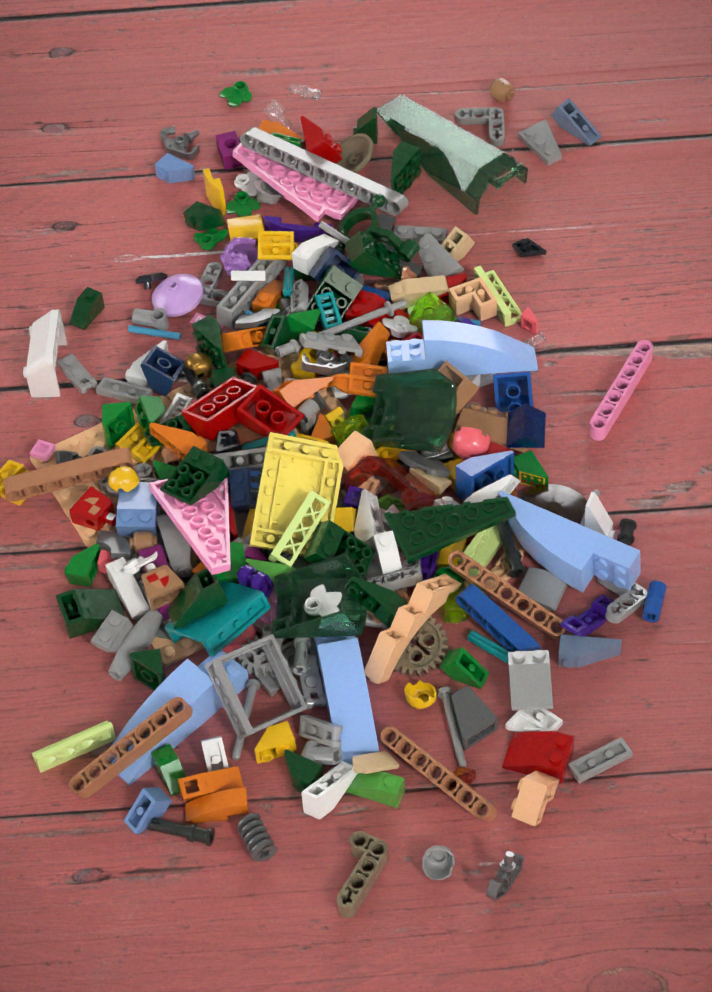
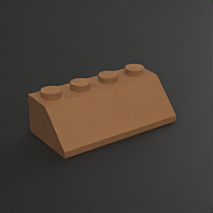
M470 402L463 407L454 431L456 429L460 431L461 427L479 429L485 437L487 435L490 436L491 444L495 442L506 448L525 453L536 443L540 422L534 421L532 417H519L514 412L504 413L495 407L485 408L479 403Z

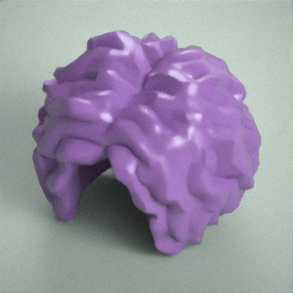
M235 237L226 245L225 253L221 254L220 259L224 264L227 276H231V271H248L258 259V248L255 239Z

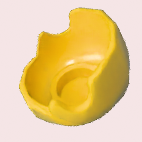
M122 466L111 472L108 484L116 492L120 488L125 492H129L136 488L140 479L131 467Z
M419 680L417 684L412 685L408 682L404 688L407 703L415 709H425L436 701V689L430 683H424Z

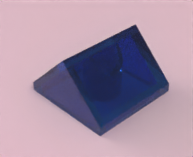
M528 404L508 412L506 448H545L546 413Z

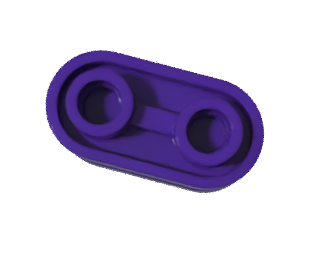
M249 564L240 567L237 572L240 585L262 591L267 599L273 590V582L269 575L262 571L257 572L256 568Z

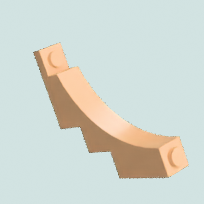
M443 574L417 583L409 604L399 607L390 629L379 633L364 670L365 676L369 677L371 682L380 684L390 679L398 660L413 636L424 622L446 602L449 593L459 590L460 582Z

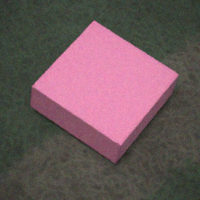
M38 439L30 451V456L47 462L56 449L55 444Z

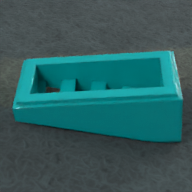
M333 291L315 295L317 307L321 311L320 319L323 331L342 324ZM330 299L331 301L328 303H321V301ZM331 306H332V309L325 310V311L323 310V308H327V307H331ZM334 314V316L326 318V315Z

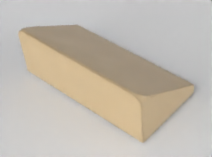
M418 467L416 469H409L411 478L439 495L452 483L446 477L428 475L426 470Z
M386 751L353 756V772L369 774L399 767V763Z

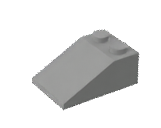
M549 650L508 652L511 709H553Z

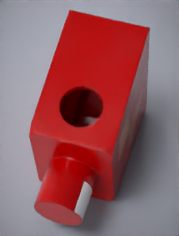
M92 486L69 510L72 523L96 531L101 530L106 523L111 526L116 525L117 515L114 514L113 502Z

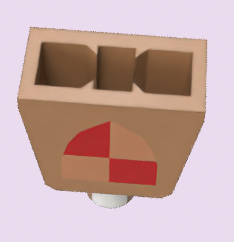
M150 563L145 566L144 570L146 573L142 574L141 578L150 609L153 611L173 602L184 588V583L168 565H162L157 568L154 563Z

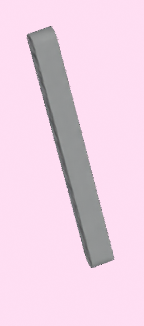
M252 127L240 137V142L245 148L369 205L372 204V198L375 194L384 195L386 199L385 205L378 209L396 216L409 205L407 197L258 128Z

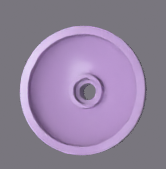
M176 274L159 283L152 294V304L154 309H164L167 317L181 316L193 310L200 303L204 289L200 280L195 276Z

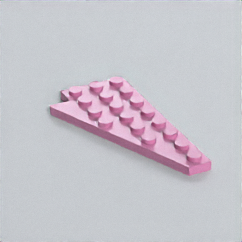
M241 143L233 150L232 156L315 221H319L324 215L341 220L359 201V199L245 148Z
M227 477L218 488L191 506L160 491L168 479L150 482L149 490L209 572L213 575L229 571L230 534Z

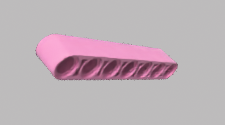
M641 340L636 344L591 418L590 437L593 440L601 441L606 438L650 365L653 354V344L650 341Z

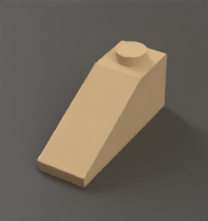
M455 226L441 246L458 262L466 256L475 242L469 235Z
M445 275L404 279L389 285L393 303L403 299L407 302V306L400 308L401 310L449 291Z

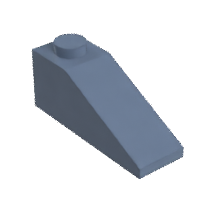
M570 98L560 104L551 114L562 129L588 146H591L602 137Z
M561 634L558 666L579 668L621 655L622 640Z

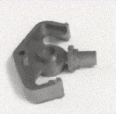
M173 125L160 131L161 141L167 153L185 160H193L200 153L199 145L193 147L191 152L185 151L188 144H192L194 138L199 136L197 130L191 133L185 132L184 136H178L174 139L167 137L168 135H175V127Z
M316 349L317 363H308L309 358L303 353L301 369L307 372L335 375L349 370L353 358L345 352V354L340 356L341 361L344 363L336 362L334 355L329 353L328 350Z
M506 852L505 858L499 865L495 880H489L490 884L486 897L497 901L508 893L522 870L525 859L523 856L515 852Z

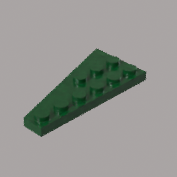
M508 497L485 499L483 502L475 503L469 501L463 502L460 505L447 504L423 507L421 510L414 511L401 510L399 513H384V517L391 531L393 530L394 537L408 564L516 516V512Z

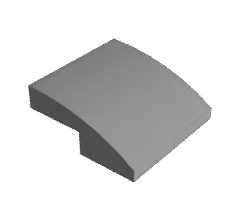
M529 567L518 590L548 611L555 612L568 584L549 571Z

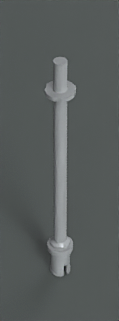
M405 299L393 304L386 301L383 308L317 334H337L385 314L391 317L394 315L395 310L407 306V302ZM291 339L289 343L275 347L277 356L282 358L291 353H298L303 345L300 340Z

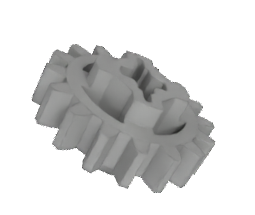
M257 636L254 637L255 640L253 641L248 638L247 643L250 644L260 639ZM262 647L238 657L239 664L247 669L249 675L252 672H255V677H258L259 673L266 676L267 671L274 673Z

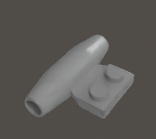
M150 609L133 626L129 618L111 610L91 639V644L107 653H116L108 671L112 678L122 681L132 670L129 658L130 653L148 649L163 620L161 613Z

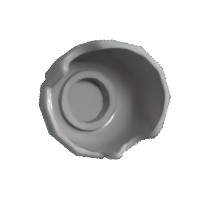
M434 845L427 849L422 859V868L425 875L432 880L439 881L451 876L455 865V857L451 849L440 845Z

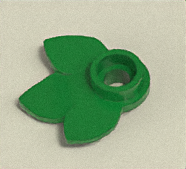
M237 81L233 87L223 89L219 97L227 98L230 107H237L242 102H250L252 93L244 81Z
M245 191L237 192L233 200L226 206L227 214L237 213L238 217L251 216L252 210L260 209V203L257 202V199L250 198Z
M211 228L205 233H195L194 241L200 244L202 250H212L217 243L227 237L228 230L218 231L217 228Z

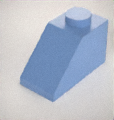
M169 153L154 164L156 177L168 183L195 179L194 166Z
M160 787L143 788L125 817L124 822L135 834H140L150 826V823H154L151 821L152 818L160 819L163 817L172 800Z

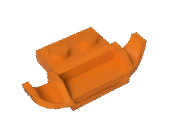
M351 362L349 374H335L331 376L333 380L329 382V387H336L346 394L382 398L383 400L396 396L403 397V386L398 382L386 380L387 367Z

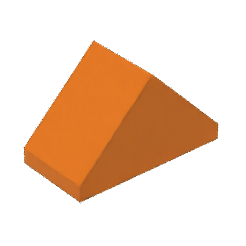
M320 414L311 437L319 438L335 445V433L324 415Z

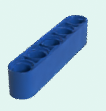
M469 584L456 596L458 605L510 652L541 650V646L532 636L474 584Z

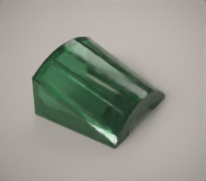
M435 368L376 375L372 392L377 396L370 425L364 426L362 435L371 440L373 446L440 453L451 435L457 407L456 383Z
M347 554L329 558L274 577L277 611L276 619L272 620L271 634L274 635L275 639L362 635L366 624L367 609L351 596L344 587L352 576L363 579V577ZM323 584L326 592L342 593L341 601L337 605L338 612L325 616H320L319 614L309 615L305 612V601L310 597V593L315 587Z

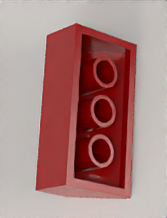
M232 377L183 409L181 413L198 436L212 441L217 438L218 431H227L238 423L236 420V410L257 388V385Z

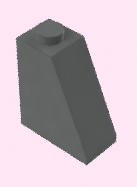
M469 686L454 692L451 696L452 707L462 747L464 750H467L498 730V718Z

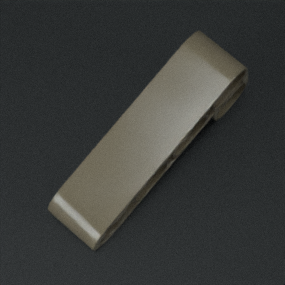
M356 831L350 836L351 854L359 859V862L337 896L338 912L344 918H351L357 913L389 860L386 842L363 831Z

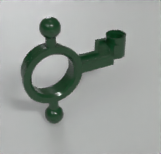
M375 194L369 207L354 209L339 222L337 231L351 239L352 237L347 235L354 225L364 220H372L369 228L363 233H368L374 240L387 243L407 263L420 250V246L414 240L407 239L406 242H403L393 231L380 227L375 210L385 205L386 199L382 194ZM340 242L334 248L344 255L346 245Z

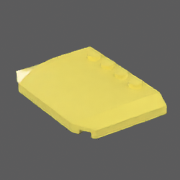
M270 432L249 546L274 550L311 490L331 502L318 524L328 520L334 522L343 471V463L340 460L337 445ZM314 499L312 503L313 512L321 511L325 505ZM311 516L302 519L303 528L313 525ZM315 529L299 553V556H305ZM301 532L292 535L293 544L303 541ZM291 548L282 551L283 553L293 554Z

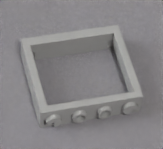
M273 634L218 657L204 665L239 740L308 708L304 701L305 697L297 686V680L292 675L288 661L283 656L280 645L276 642ZM262 647L291 710L252 727L223 664Z

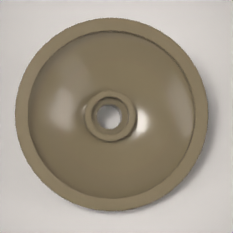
M354 134L340 143L343 150L341 152L343 160L336 164L354 173L360 172L372 157L374 150L372 139L366 134Z

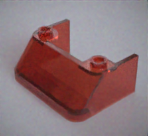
M367 456L343 475L345 491L347 493L349 485L360 487L377 472L402 493L401 502L406 506L403 510L414 511L421 510L423 507H431L434 504V500H436V495L432 490L392 458Z

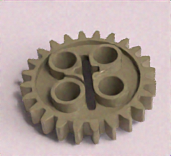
M429 617L419 628L418 633L411 639L414 644H420V647L430 653V655L425 654L418 646H412L411 642H409L395 666L397 673L402 669L403 676L409 672L411 678H413L415 673L422 677L423 671L430 675V668L435 671L437 670L435 664L440 665L442 662L440 658L446 656V653L443 651L449 650L448 645H445L449 640L445 637L447 633L445 630H442V624H437L436 618L430 621ZM428 640H435L433 645H425ZM418 655L422 656V659L420 661H413L414 657Z

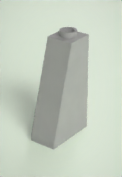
M168 514L157 516L159 529L173 571L179 578L192 576V570L197 566L198 555Z

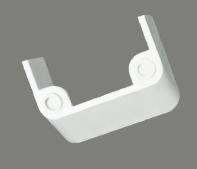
M57 309L49 311L29 327V336L31 338L27 366L23 368L24 378H27L31 397H60L61 395L55 368L58 346L67 345L61 311Z

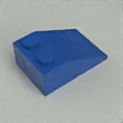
M519 372L493 375L496 408L504 413L514 412L519 417H532L535 421L531 373Z
M511 450L471 457L456 465V497L465 501L472 493L509 474L514 476V452Z

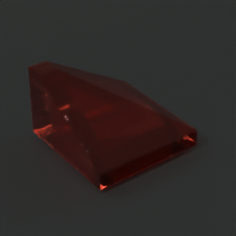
M459 766L453 772L468 785L476 779V771L470 768ZM456 781L451 784L455 788L457 785Z

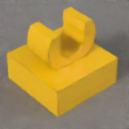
M340 406L324 415L332 430L336 429L334 421H337L339 425L344 424L343 418L339 416L344 413Z

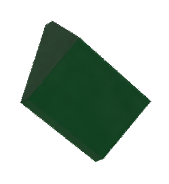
M153 649L130 653L129 658L134 679L155 691L165 680L161 650Z

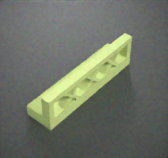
M481 266L475 267L474 279L482 277L496 298L497 316L504 327L521 322L522 312L495 271L491 270L485 273ZM490 277L494 279L493 283L490 281ZM511 313L517 314V316L511 318Z
M311 490L268 560L273 563L278 560L291 568L331 502ZM314 499L325 505L321 511L313 512L312 503ZM311 516L313 525L303 528L302 519ZM301 532L303 541L293 544L292 535ZM284 549H292L293 557L290 561L280 555Z
M496 525L477 533L463 552L485 568L502 545ZM461 558L458 559L457 566L462 564L463 560ZM471 569L468 574L475 577L479 574V571Z
M107 720L33 752L32 756L40 773L115 741L114 727Z

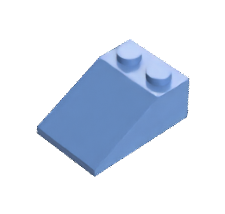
M139 482L136 488L129 492H125L120 488L116 517L117 534L133 536L135 531H152L154 536H157L158 501L149 490L150 482Z

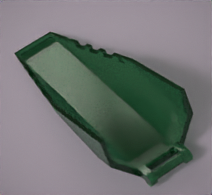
M402 94L377 109V114L391 128L392 132L399 136L401 141L420 148V165L427 174L475 215L478 214L480 199L489 184H492L496 189H500L504 183L513 177H517L524 184L527 182L528 168L518 159Z

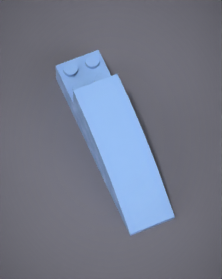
M422 320L423 339L386 342L389 380L432 378L446 360L463 375L538 370L534 347L498 331L465 323Z
M501 490L499 491V498L508 497L516 512L515 517L507 520L510 530L521 546L545 569L582 593L594 575L600 580L609 581L619 588H625L630 591L641 573L640 550Z
M352 620L313 626L312 630L330 723L343 726L342 733H340L341 762L353 765V756L379 752L358 638L355 637Z
M223 650L214 657L209 656L198 666L189 659H186L141 705L111 745L113 746L175 697L183 698L193 709L192 716L185 723L118 774L129 786L154 766L151 755L152 751L169 743L174 749L223 707L204 666L208 662L225 655L226 653ZM233 659L224 663L223 666L238 695L246 688L249 678L248 671ZM183 706L178 709V712L183 709ZM167 719L163 720L161 725L165 724ZM150 732L145 735V738L149 736ZM134 745L130 746L128 751H130Z

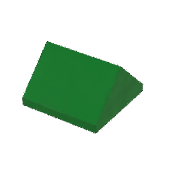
M320 309L289 314L288 322L292 339L299 341L300 333L312 332L321 312Z
M130 402L102 404V425L107 449L109 450L135 425Z

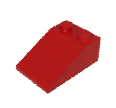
M301 116L300 120L307 150L335 164L343 160L342 147L339 143L333 141L330 133H326L321 127L306 117Z
M360 290L345 313L346 322L383 308L384 302L387 300L375 293ZM397 309L391 317L385 314L359 325L373 328L378 322L382 323L383 318L394 319L395 316L400 315L409 320L410 315L401 309ZM384 326V327L388 330V332L390 333L389 338H388L389 341L392 340L393 338H394L395 340H398V339H399V338L394 337L393 335H391V330H390V328Z
M261 384L236 410V420L249 430L268 438L270 432L288 436L305 417L303 413Z
M556 731L514 732L502 768L526 775L537 770L559 779V783L563 784L568 764L574 751V736Z

